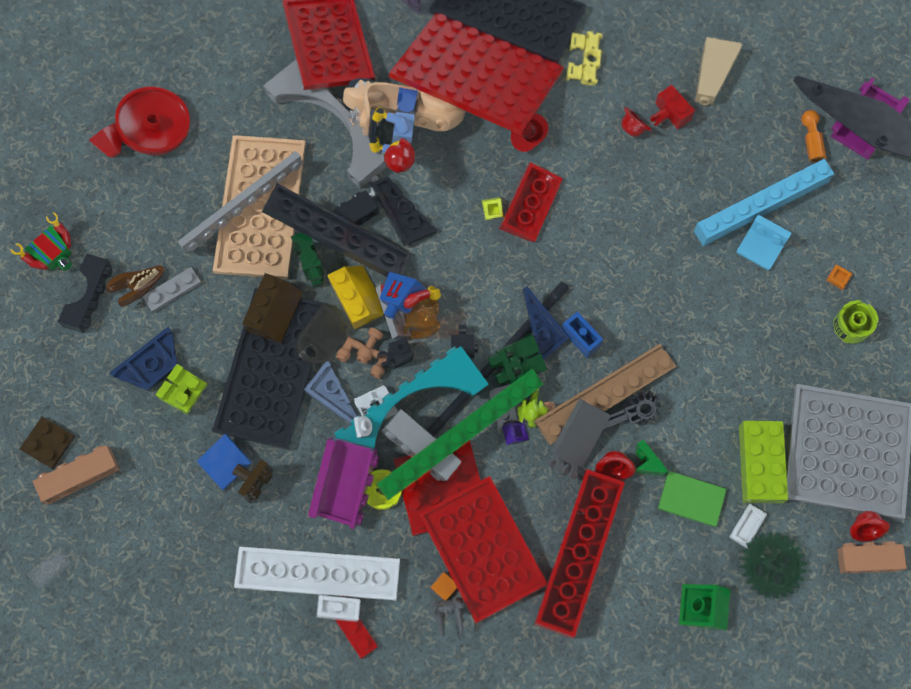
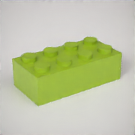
M743 421L739 425L743 503L783 504L788 500L783 421Z

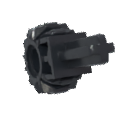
M641 390L639 396L637 393H634L635 399H629L621 403L623 409L609 414L611 416L604 429L628 420L630 424L639 423L642 420L647 424L648 418L655 421L653 415H660V412L657 410L661 407V404L657 402L659 398L656 395L653 396L651 391L645 393L644 390ZM648 403V407L645 410H640L642 404Z

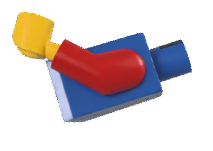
M389 272L385 284L381 286L380 301L387 306L383 315L393 320L398 311L408 314L420 301L428 298L437 300L441 297L440 289H436L432 285L427 290L416 279Z

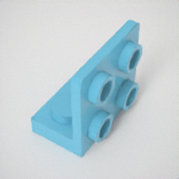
M758 215L736 253L762 268L770 270L789 239L791 232Z

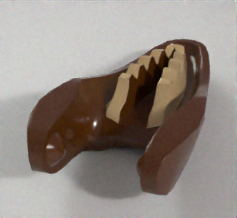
M158 265L140 271L119 274L107 283L106 290L109 293H113L124 287L131 289V292L123 295L118 300V304L121 307H125L141 298L162 277L164 267Z

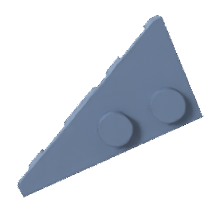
M326 361L304 391L352 425L350 421L357 417L330 363Z

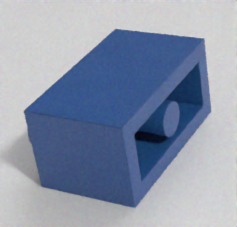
M578 311L563 323L562 329L586 358L601 347L603 338Z

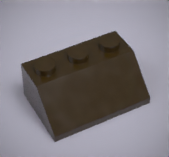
M265 273L243 320L242 325L245 331L281 344L303 292L284 279Z

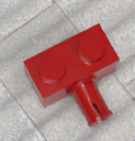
M670 85L657 95L655 105L660 111L652 115L650 120L655 126H658L668 118L677 129H680L692 120L695 110L675 87Z

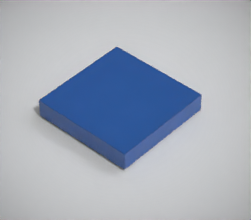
M224 434L197 460L199 465L222 490L226 489L237 478L232 472L239 463L245 468L252 464L251 460L227 434Z

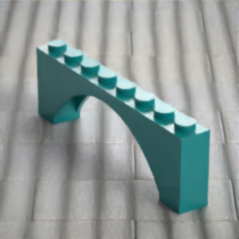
M454 346L446 352L447 356L444 359L437 358L430 364L431 368L426 372L422 369L414 375L415 380L410 383L407 380L398 387L400 390L394 395L390 392L382 398L383 403L378 406L375 403L366 410L368 413L365 416L372 423V431L368 436L357 438L353 419L350 421L352 425L347 429L342 427L334 433L335 438L375 449L377 434L383 420L398 402L410 394L429 388H451L467 392L472 397L485 388L488 383L461 346L459 348Z

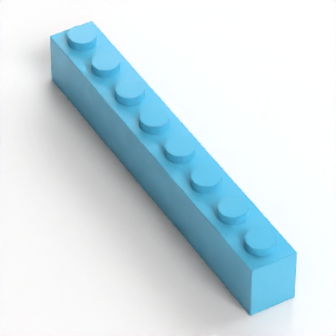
M823 159L697 223L694 233L701 244L705 246L754 221L758 215L764 216L828 183L833 177L834 172L826 160Z

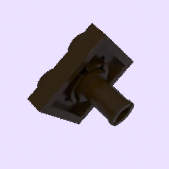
M260 459L252 472L240 463L234 468L232 474L244 481L237 493L247 502L256 501L261 494L260 489L263 484H268L272 479L273 474L271 473L273 470L269 464Z

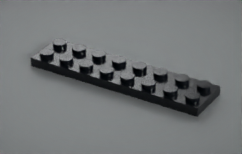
M278 183L262 210V213L385 277H388L389 272L403 275L411 253Z

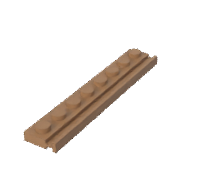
M661 343L536 419L534 422L540 428L539 430L548 444L552 445L556 442L579 398L605 412L674 369L676 365L667 352L663 350Z

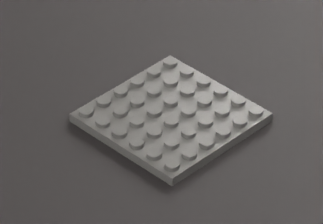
M796 384L786 465L788 500L860 513L874 511L883 517L904 520L911 449V403Z

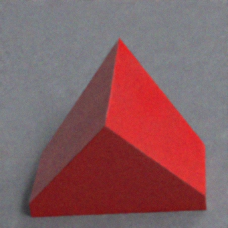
M115 123L103 128L89 139L92 144L110 158H114L121 152L122 139L117 132Z

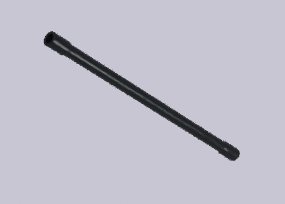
M561 281L554 288L548 298L542 303L547 311L569 290L568 285ZM529 318L504 346L522 339V337L529 333L531 330ZM488 362L480 373L486 380L497 367L491 368ZM462 391L426 431L434 437L471 395Z

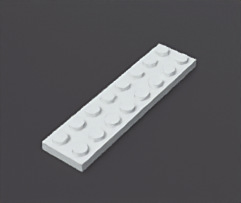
M239 547L234 588L397 601L400 559Z

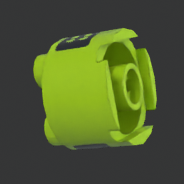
M856 300L850 301L842 307L833 320L835 333L843 342L856 344L866 340L875 331L879 319L877 312L870 304Z

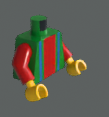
M54 212L52 213L56 216L55 221H50L46 216L47 221L54 224V228L50 225L24 248L26 252L23 251L22 245L18 243L15 245L20 248L19 253L10 249L13 255H20V259L35 269H50L53 271L59 266L63 271H67L72 266V263L67 259L72 254L69 250L72 246L70 233L61 222H58V216Z

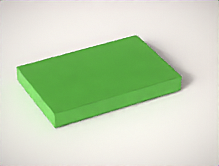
M668 471L658 510L716 527L726 489Z

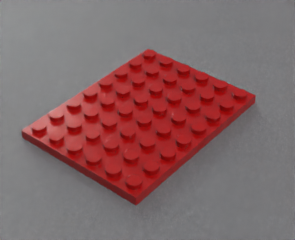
M435 14L392 68L389 78L522 135L559 79L564 67L509 44L506 41L497 39L492 35L482 33L476 28H470L459 21L448 19L443 14Z

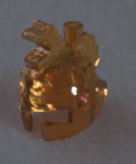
M428 298L415 305L410 313H405L404 334H407L408 328L413 327L423 329V332L412 330L411 338L413 339L428 338L435 335L441 326L437 320L440 308L439 301Z

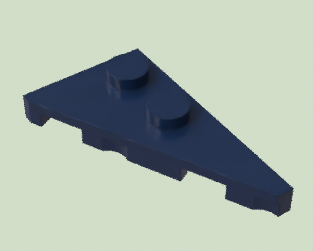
M526 286L522 291L531 330L540 350L537 353L541 354L544 360L568 340L569 337L529 287Z

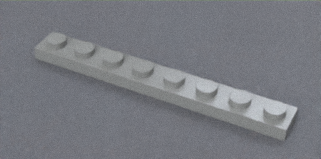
M296 151L181 238L178 241L181 249L186 254L189 251L195 250L203 240L209 239L216 230L225 227L229 220L239 216L246 207L256 203L257 199L263 194L269 193L273 186L283 182L290 173L296 172L303 164L301 156Z

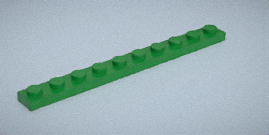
M533 369L529 370L376 484L385 498L390 500L544 385Z

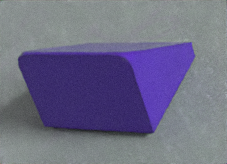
M524 421L522 423L511 422L502 426L506 445L529 440Z

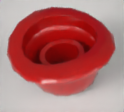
M624 107L626 114L622 118L621 126L627 134L632 137H638L646 130L652 131L630 108Z
M620 451L606 453L596 464L595 472L617 480L630 478L636 470L634 463Z
M864 511L856 517L855 523L851 526L850 535L858 542H872L884 536L889 531L890 525L885 520H882L878 513Z

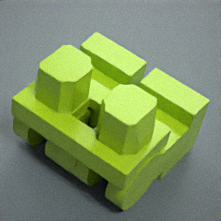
M176 364L167 377L172 384L165 381L156 393V396L159 400L188 415L190 409L195 405L201 393L208 385Z

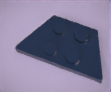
M169 327L165 328L112 370L110 375L150 391L169 376L176 364H178L172 330Z

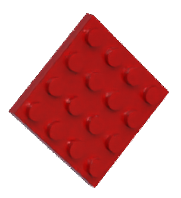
M470 440L452 453L461 463L446 481H437L430 475L431 471H427L402 490L413 536L428 532L419 513L481 481ZM408 455L393 459L395 468L400 467L412 456Z

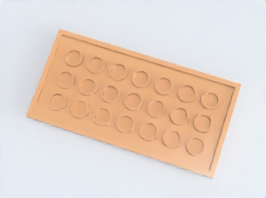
M233 135L222 207L296 151L301 156L302 163H304L305 140ZM303 164L296 172L290 173L283 182L278 184L300 194ZM275 186L272 187L269 193L259 197L256 203L246 207L239 216L229 220L225 227L219 228L213 265L214 274L263 277L267 273L281 279L289 278L293 247L290 236L294 235L295 229L262 213Z

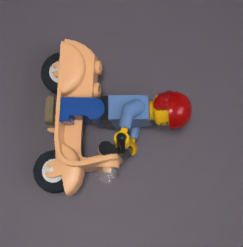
M357 78L350 81L348 87L344 90L343 102L352 109L349 116L352 126L359 125L362 128L363 136L368 135L371 151L376 153L382 150L386 166L395 173L406 172L414 164L415 152L411 145L413 125L438 132L448 131L462 122L466 112L403 83L396 85L374 82L367 78ZM383 118L388 122L394 123L391 145H380L379 139L376 138V131L379 130L380 121Z

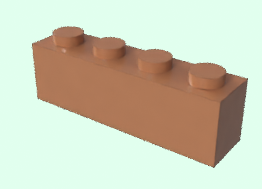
M107 445L99 446L93 449L92 453L80 455L69 464H61L50 473L40 474L37 479L33 480L41 502L49 505L119 471L120 468L112 450Z

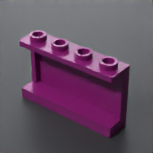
M873 77L869 82L865 81L859 89L861 91L860 95L883 101L899 113L902 112L910 100L905 96L898 100L873 85L875 80ZM838 121L831 128L833 131L830 136L831 138L867 160L876 149Z
M335 437L327 439L308 516L312 518L320 516L349 525L350 529H355L358 525H361L364 514L361 513L362 508L366 506L369 495L366 494L367 489L371 487L374 475H371L373 467L377 466L379 456H376L378 450Z

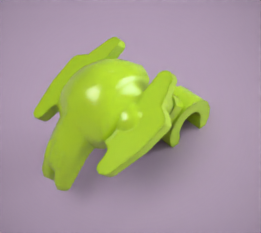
M539 388L531 394L528 404H526L524 399L522 404L518 406L519 421L522 423L525 418L528 421L529 428H536L537 424L534 421L548 411V408L544 407L542 401H539V405L537 404L538 395L540 394Z

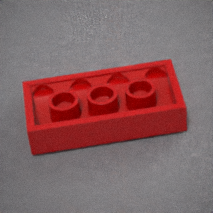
M530 162L522 175L499 230L527 241L535 242L563 178Z

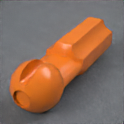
M807 110L802 115L801 121L808 129L805 140L809 162L817 163L826 159L823 136L821 132L817 131L820 116L815 110Z

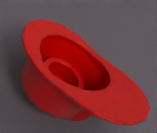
M535 114L522 135L511 131L510 137L513 147L521 152L532 150L547 136L549 131L547 120L543 116Z

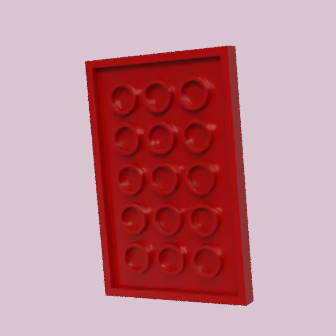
M283 0L282 5L304 90L349 85L350 81L357 78H367L375 82L374 71L354 0Z
M490 476L419 513L475 623L547 585L544 576Z

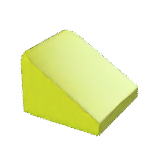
M500 197L481 200L486 220L504 217Z

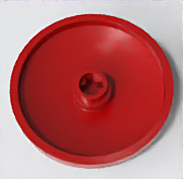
M142 87L129 92L119 102L115 113V124L120 138L131 149L147 155H161L175 150L184 142L190 128V115L185 103L173 92L160 87Z

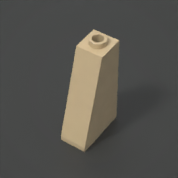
M706 38L695 102H699L701 105H713L740 52L742 43Z

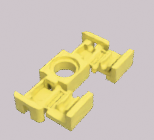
M589 31L586 37L582 34L572 33L569 51L577 47L584 50L583 64L576 66L574 63L569 62L566 80L571 78L581 80V83L585 85L597 84L596 69L600 66L601 50H598L599 40L602 38L601 33L594 35L593 32ZM587 56H594L596 58V61L590 62L587 59Z

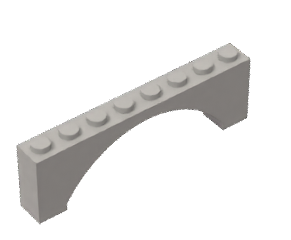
M296 60L263 85L265 93L277 105L281 102L290 101L312 103L331 111L345 124L353 141L352 161L347 169V174L360 189L371 181L373 176H377L387 167L382 150L376 153L371 151L368 135L363 136L362 128L359 127L360 122L357 121L356 123L355 114L351 110L348 111L339 98L336 99L328 87L310 90L303 89Z

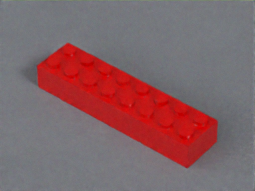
M586 469L534 623L535 626L570 639L575 638L625 482Z

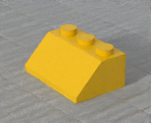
M363 265L343 267L327 275L354 330L383 316L384 312L377 291Z

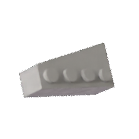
M402 410L398 411L381 430L389 440L396 443L403 452L412 457L436 440ZM450 454L429 470L431 471L430 475L437 481H446L460 465L461 461L453 454Z

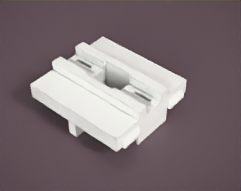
M384 385L354 399V403L359 409L361 416L367 414L365 412L371 407V404L377 401L379 404L384 402L382 398L389 393ZM395 406L389 411L385 419L397 413Z

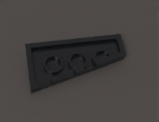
M388 176L371 183L375 195L403 246L437 233V229L430 225L427 218L418 212L415 205L407 200L403 192Z

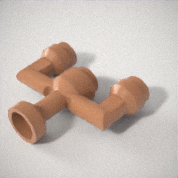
M370 328L368 331L370 338L366 345L348 337L343 347L338 350L336 359L346 363L351 356L350 351L354 347L358 349L356 359L363 364H367V362L371 361L372 357L377 358V354L380 351L373 350L372 348L377 340L382 339L384 334L377 329ZM379 358L377 364L373 365L370 373L373 377L381 379L384 375L385 367L382 368L381 363L385 362L386 358Z

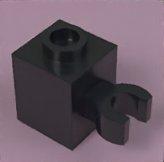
M459 323V335H451V348L454 346L459 348L461 346L469 358H474V353H478V341H474V335H466V323Z
M407 337L389 343L387 352L381 351L377 354L378 359L381 357L386 358V361L381 363L382 368L387 367L391 361L394 367L397 368L413 361L414 356Z

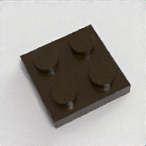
M41 417L19 450L49 468L54 469L75 436L46 418Z

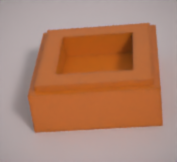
M836 264L826 281L843 290L852 273Z
M444 572L430 587L444 601H447L457 589L454 581Z

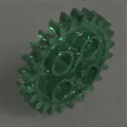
M767 532L766 537L761 533L759 534V539L752 537L754 544L746 543L749 548L748 550H742L746 556L739 558V560L744 562V565L739 566V568L745 569L741 576L748 577L745 584L752 583L751 591L758 588L757 595H762L765 592V598H770L772 594L774 599H778L779 593L782 597H787L786 591L793 594L792 587H800L797 581H804L800 573H806V570L801 569V566L807 563L801 561L800 558L805 555L798 554L800 546L793 547L795 540L787 542V535L780 539L779 532L775 533L774 537L772 532ZM765 546L771 549L769 557L764 554ZM780 549L781 552H780V554L777 556V552H778L777 550ZM784 555L788 556L790 560L788 566H785L782 562ZM774 561V565L776 566L775 569H771L772 566L769 564L770 562ZM757 564L763 567L762 575H758L755 571ZM775 574H779L782 577V582L779 585L774 581ZM768 575V581L765 582V577Z

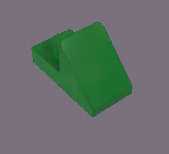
M644 440L637 443L635 454L641 461L645 460V463L637 468L635 473L664 476L668 470Z

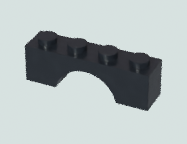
M86 253L80 267V272L87 279V290L84 296L77 302L64 305L58 319V323L62 327L84 333L85 329L90 327L92 312L97 310V300L100 294L102 295L105 291L107 277L109 278L112 274V265L107 259Z

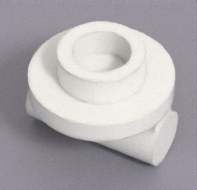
M366 416L354 418L357 438L368 436L372 431L370 419Z

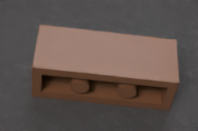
M895 541L883 542V545L867 542L863 543V546H856L855 543L843 544V547L837 549L840 574L895 572L907 569L903 544L896 545Z

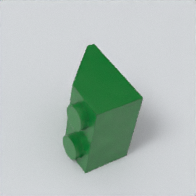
M682 584L679 625L727 631L731 589L719 585Z

